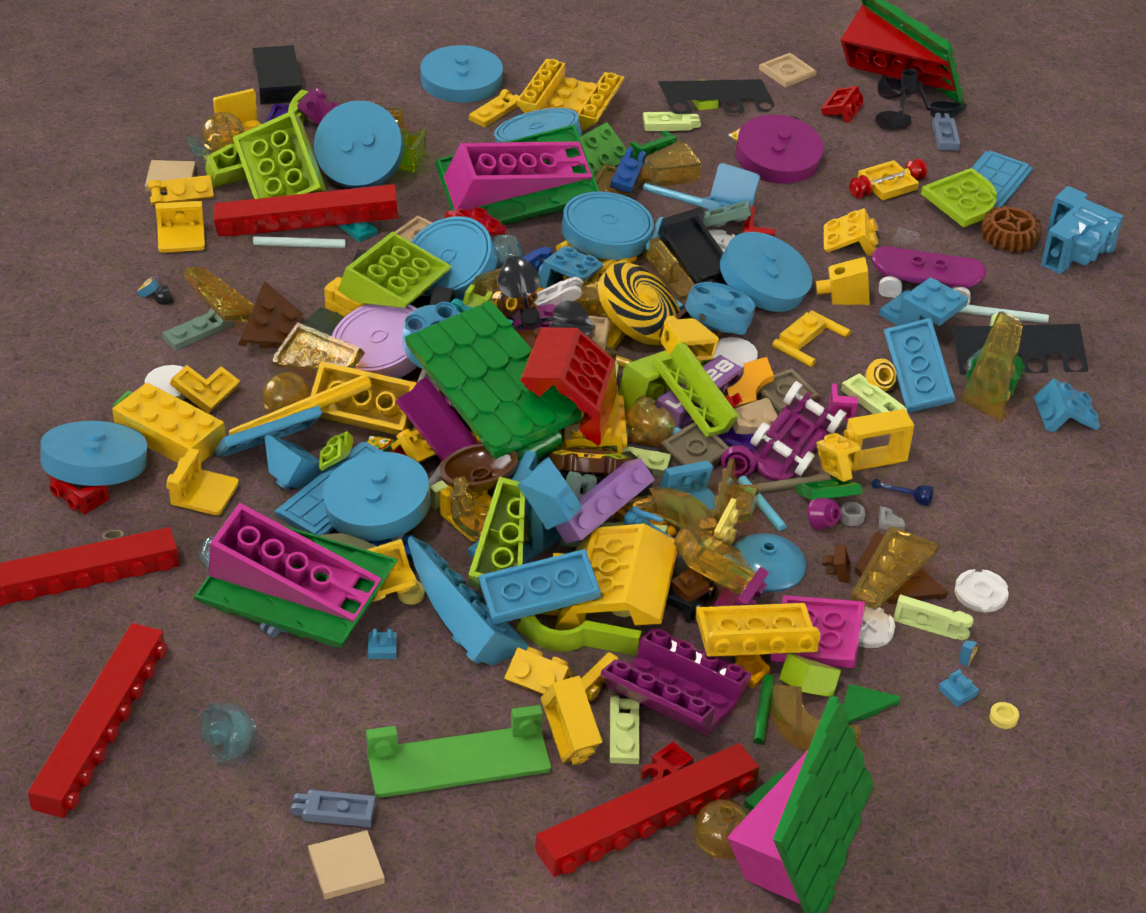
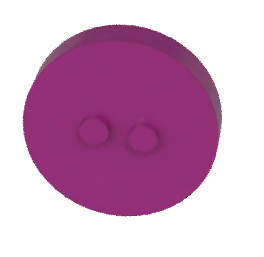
M771 114L755 117L742 126L738 134L735 151L737 160L743 169L759 174L760 180L771 183H794L805 180L816 173L821 162L823 143L818 133L803 121L785 115Z

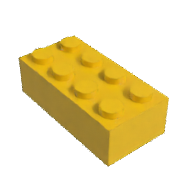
M320 362L311 396L364 374H367L372 382L371 388L321 408L322 415L320 418L393 435L412 428V422L398 406L396 400L411 391L417 384L416 382Z
M148 382L112 408L114 423L138 431L146 439L148 448L176 463L179 462L181 457L186 455L190 448L200 450L202 463L215 452V448L225 437L223 421Z

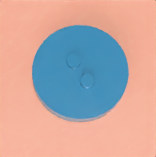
M466 45L447 46L434 50L423 58L420 65V81L425 91L436 98L459 103L475 102L491 97L498 92L503 82V65L496 55L485 49Z
M351 101L331 110L320 122L314 138V152L319 166L325 175L336 185L347 189L380 186L388 181L399 168L404 154V140L396 120L385 108L368 101Z
M547 108L527 112L503 122L496 128L494 136L496 143H502L573 124L576 126L579 137L582 134L576 111L567 108Z
M588 192L572 198L566 204L561 230L566 241L580 252L596 258L620 260L635 257L646 250V244L652 235L654 222L650 212L642 204L629 197L611 192Z
M448 217L433 222L422 229L411 241L452 266L450 271L422 294H432L436 286L453 288L456 292V299L462 301L470 284L475 285L473 293H477L490 280L497 265V249L488 231L481 223L468 217Z
M759 232L738 234L729 242L720 260V270L728 286L742 291L753 300L756 307L774 312L793 310L803 301L812 285V273L804 258L789 244L768 234Z
M104 421L67 423L49 430L41 438L40 464L46 473L68 483L89 486L118 484L139 476L145 470L147 465V441L138 431L117 423Z
M374 452L354 457L337 467L324 485L323 499L328 520L338 532L365 541H379L400 536L417 526L429 511L431 492L427 473L417 461L398 453Z

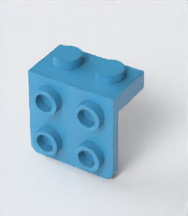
M726 163L719 164L711 195L702 199L701 207L707 208V211L748 200L750 205L753 206L760 175Z
M564 246L543 261L538 271L540 277L539 286L545 289L563 277L562 274L571 278L578 276L585 282L602 269L603 263L594 256L584 255L577 252L573 247Z
M1053 378L1034 397L1044 426L1050 432H1055L1070 417L1094 430H1098L1101 427L1098 421L1099 416L1091 404V397L1084 391L1079 392L1073 389L1067 382L1062 383Z
M708 460L664 469L658 494L685 525L721 518L725 511V507L707 487L713 469L712 464Z

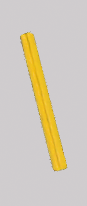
M364 374L230 429L229 435L319 406L321 409L371 388V379L367 374Z

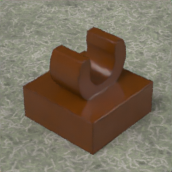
M846 545L835 546L834 555H825L822 558V565L826 566L825 574L837 575L839 582H850L851 561Z
M693 566L672 579L670 588L687 603H690L709 592L710 584L702 578V572Z

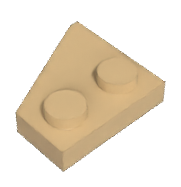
M764 398L735 408L734 410L739 417L732 426L736 434H755L763 422L771 426L778 416L769 398Z

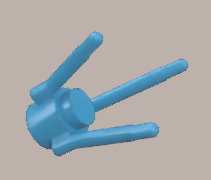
M637 506L628 510L624 515V525L646 524L671 537L650 523L649 519L663 522V518L658 515L643 511Z

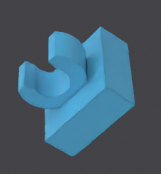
M373 629L372 632H369L368 659H396L397 632H393L392 629H388L387 632H377V629Z
M960 669L950 674L949 678L939 683L938 690L956 707L978 696L979 689L972 683V680L970 678L967 679Z

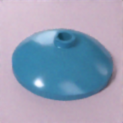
M758 533L743 537L731 546L727 554V567L733 577L735 574H739L750 582L760 566L770 572L763 581L767 584L763 592H780L794 587L803 579L807 567L806 558L797 545L782 536L769 533Z

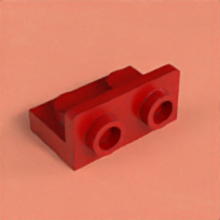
M858 86L835 89L821 107L823 116H838L842 114L844 122L850 123L864 104L863 95L860 93Z

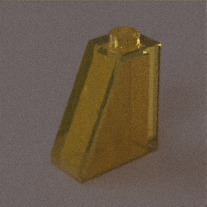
M682 140L646 156L641 173L642 177L651 185L683 184L698 181L701 162L686 142Z

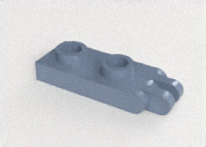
M936 113L935 118H932V127L938 150L959 151L960 140L954 118H950L949 113H944L943 118H941L940 113Z
M309 790L307 794L298 793L294 795V804H292L290 811L292 814L301 816L303 820L309 822L371 828L375 809V796Z

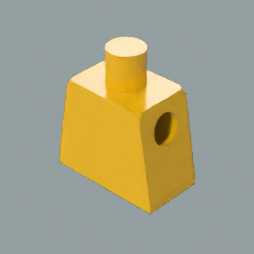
M865 257L831 265L828 268L829 279L816 281L817 295L830 293L832 304L870 305L869 277Z
M669 316L665 319L661 343L669 355L677 343L685 342L698 361L713 359L719 341L715 334L693 318L677 319L675 316Z

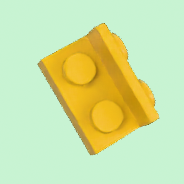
M416 427L413 431H410L408 428L397 434L398 440L391 445L393 450L402 446L406 455L418 463L437 455Z
M838 433L828 434L824 437V440L816 442L821 467L824 472L843 482L853 479L851 473L853 464L848 454L861 450L860 445Z

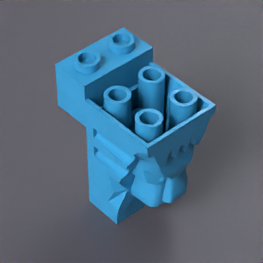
M1067 186L1054 200L1041 266L1061 274L1070 267L1072 262L1087 265L1090 261H1095L1100 254L1112 253L1116 247L1123 215L1086 200L1088 194Z

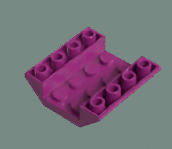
M653 628L641 638L636 658L629 663L615 659L603 668L600 674L609 689L707 736L730 716L752 677V673L743 670L741 666L730 664L718 658V656L707 657L705 651L694 647L692 643L681 641L669 635L668 632Z

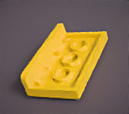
M618 386L603 440L599 446L587 440L582 435V432L579 431L582 420L565 427L566 448L572 446L601 447L617 445V452L623 453V448H628L624 397L623 395H618Z
M805 603L697 607L696 619L707 657L817 652L820 631L817 627H813Z

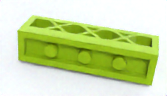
M685 342L677 343L670 355L654 359L652 364L706 437L727 433L739 415ZM665 364H670L675 372L667 369ZM677 382L685 385L688 390L680 387ZM691 401L698 403L702 409L694 406ZM705 419L712 422L715 427L710 428Z

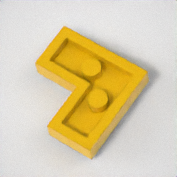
M188 365L182 368L170 381L172 387L208 414L227 398L240 383L239 379L222 366L209 378L205 379Z

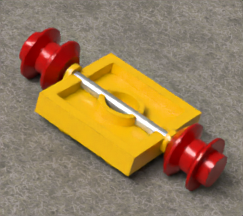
M920 158L915 159L914 162L908 161L905 169L895 160L859 170L858 178L854 177L850 181L849 191L858 199L862 198L863 194L869 196L872 191L883 201L918 190L919 182L917 180L918 178L924 179L926 177L928 168L926 163Z

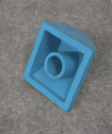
M269 434L266 435L265 445L269 473L277 478L276 483L287 490H290L291 487L301 489L325 471L319 468V459L296 443Z
M549 457L542 461L518 484V487L547 530L569 521L582 508L581 503Z

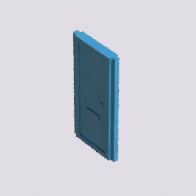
M985 151L972 167L995 187L997 192L995 207L1002 208L1033 170V167H1030L1027 163L993 151Z
M367 442L359 443L345 459L330 466L274 511L275 515L295 529L315 535L329 534L335 528L328 520L323 499V489L328 477L337 467L354 457L383 451Z

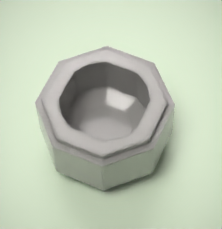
M846 502L840 507V521L845 525L859 526L864 522L865 509L857 502Z

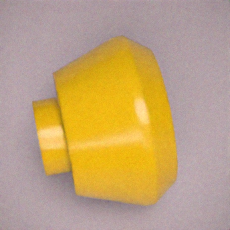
M886 359L874 360L865 371V378L868 383L878 386L884 392L890 390L896 383L895 367Z

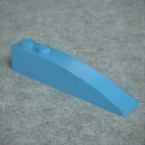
M411 536L407 541L414 565L433 607L448 629L453 633L452 639L467 650L466 655L473 662L494 665L514 656L517 647L523 650L529 647L508 621L492 625L487 606L482 603L484 597L478 591H473L465 585L466 580L456 571L448 568L450 564L428 543Z

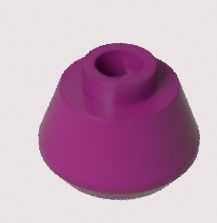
M736 445L724 451L721 457V465L723 470L732 477H747L754 471L756 459L748 447Z
M830 498L811 500L807 508L808 522L815 530H823L834 526L841 516L838 504Z

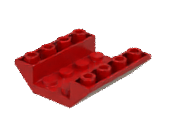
M542 327L538 332L520 381L529 391L534 392L539 397L552 385L556 386L562 395L570 398L584 412L579 431L582 432V435L587 440L599 446L602 443L617 394L615 360L578 328Z

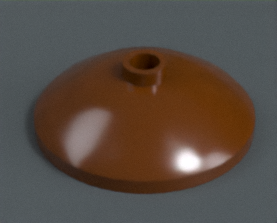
M483 443L453 452L444 459L439 470L442 481L448 486L461 491L478 492L496 487L499 477L509 479L518 468L519 461L515 451L495 460Z

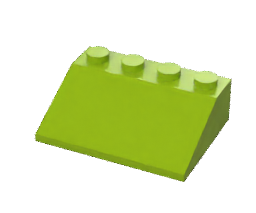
M293 110L233 137L254 199L327 191L303 123Z
M392 231L345 268L338 291L358 303L406 308L450 271L452 266Z

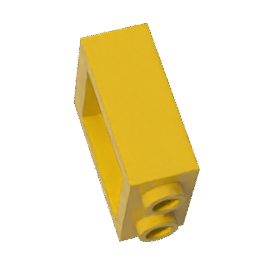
M905 409L848 419L847 428L844 430V437L859 444L860 449L862 448L863 439L890 434L889 445L859 450L848 454L853 464L851 471L908 461L914 423Z
M579 675L552 683L540 698L562 763L571 761L572 765L587 762L589 756L595 754V750L602 743Z

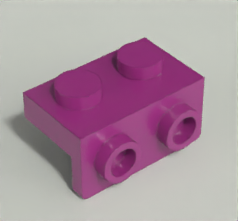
M312 87L297 107L319 125L323 118L340 104L336 101L331 102L327 98L328 95L321 88L317 87L316 89Z
M760 566L750 582L741 575L735 574L713 607L754 605L756 600L752 597L754 595L757 598L760 597L767 587V584L763 581L770 572Z

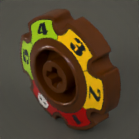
M572 446L549 453V458L557 469L566 470L567 473L571 471L578 472L581 476L590 474L595 477H607L624 462L631 461L629 456L600 447Z

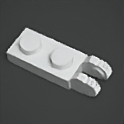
M578 276L560 281L537 292L538 297L534 303L537 306L550 304L557 306L564 301H575L582 294L580 289L583 287V281Z

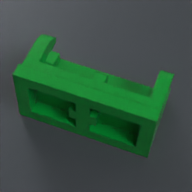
M665 130L661 132L662 136H664L663 138L640 146L635 141L630 142L629 145L634 148L632 159L637 161L639 153L645 151L644 165L675 154L677 137Z

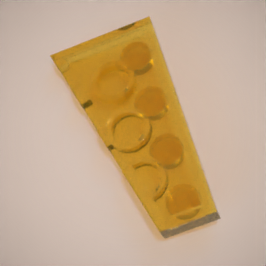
M297 322L270 362L279 367L318 370L322 361L354 369L365 352L360 347Z

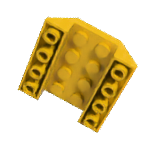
M546 59L517 99V105L524 113L547 108L574 110L578 113L583 132L597 123L624 81V76L604 72L597 84L587 83L575 78H566V63L555 59Z
M646 524L597 527L584 538L575 551L586 549L601 592V598L560 608L555 628L557 630H571L581 626L585 621L586 613L629 610L634 625L661 624L678 551V541Z

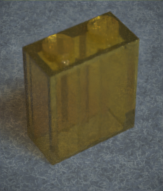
M688 522L685 528L678 532L674 545L689 568L738 595L742 593L755 575V572L739 549L691 522Z

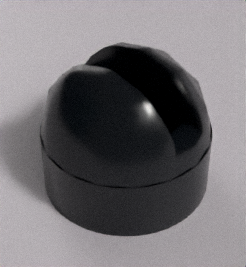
M167 284L160 286L155 291L154 298L157 303L162 305L173 303Z

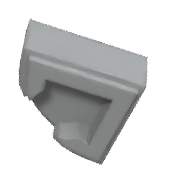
M880 506L878 529L905 532L904 520L893 514V510Z

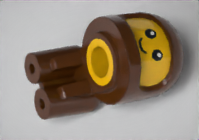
M500 288L492 291L491 301L504 316H513L519 309L521 311L525 310L522 295L518 298H509L501 292ZM526 293L529 307L538 310L537 304L534 303L538 297L537 293Z

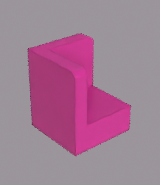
M831 384L829 406L832 407L830 415L835 417L841 409L847 413L844 420L855 418L858 405L857 397L838 396L837 384Z

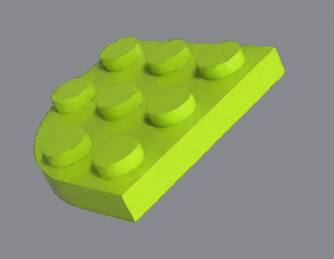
M973 168L922 186L921 194L962 227L982 221L985 214H988L990 210H994L996 206L997 192L995 187Z

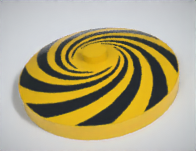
M623 262L611 265L599 279V298L605 312L613 323L625 334L639 342L648 345H662L659 334L664 326L665 319L669 316H676L680 312L678 303L667 286L650 271L638 265Z

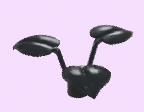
M906 69L901 72V81L891 79L886 75H883L880 79L877 90L881 97L896 98L900 95L902 98L898 113L895 111L881 112L876 116L875 122L877 125L889 129H900L909 125L911 116L902 114L906 94H914L917 89L920 91L926 109L931 110L930 114L935 117L936 113H940L941 118H943L944 113H949V117L954 118L967 108V104L937 101L929 105L922 88V82H918V71Z
M513 255L507 258L499 272L498 286L501 292L509 298H518L522 295L525 310H523L520 316L521 324L513 327L515 331L524 328L534 330L540 323L543 324L548 321H552L550 327L578 328L586 336L594 330V324L585 309L573 301L559 303L553 310V317L540 318L539 312L529 307L526 293L536 292L539 288L540 282L537 270L524 258Z

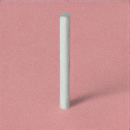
M253 237V245L345 248L346 244L345 239Z
M967 305L958 312L990 317L1000 313L1006 319L1048 324L1049 319L1047 314Z

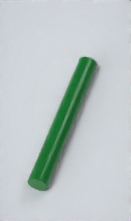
M764 675L762 680L753 737L754 744L763 745L765 742L774 677L771 675Z

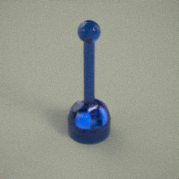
M874 479L871 482L872 487L875 489L881 487L911 494L917 503L929 507L933 498V486L920 485L915 490L882 483L879 479Z

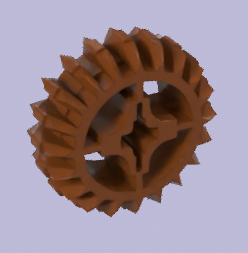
M1004 205L1002 208L995 207L994 210H990L988 214H985L981 224L982 239L987 240V244H993V249L1000 247L1001 252L1007 249L1010 254L1013 250L1020 254L1022 250L1028 252L1029 249H1034L1035 245H1038L1042 233V225L1040 220L1036 218V215L1030 214L1029 210H1021V207L1014 208L1013 206L1006 207Z

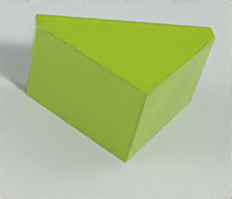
M787 653L779 679L800 692L830 697V695L833 696L841 670L793 653Z

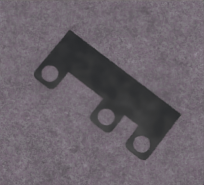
M762 79L658 81L671 111L675 114L692 113L687 100L720 99L724 110L729 113H742L745 111L740 99H752L757 110L761 112H769L775 106ZM730 101L735 102L739 105V109L731 110L726 106V103ZM767 101L771 104V108L763 109L759 106V102ZM675 103H682L687 109L685 111H678L673 105Z
M1080 324L952 327L960 375L968 374L963 368L965 361L972 360L991 351L1021 355L1025 366V373H1048L1046 354H1061L1065 372H1088ZM1072 357L1079 358L1083 363V367L1078 371H1074L1069 368L1068 360ZM1032 358L1039 359L1043 364L1042 370L1039 372L1030 370L1028 361Z

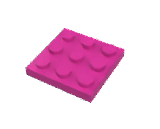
M783 595L781 604L805 603L813 627H817L820 631L817 652L793 654L828 666L855 668L865 612V601ZM787 653L770 654L771 661L784 662Z

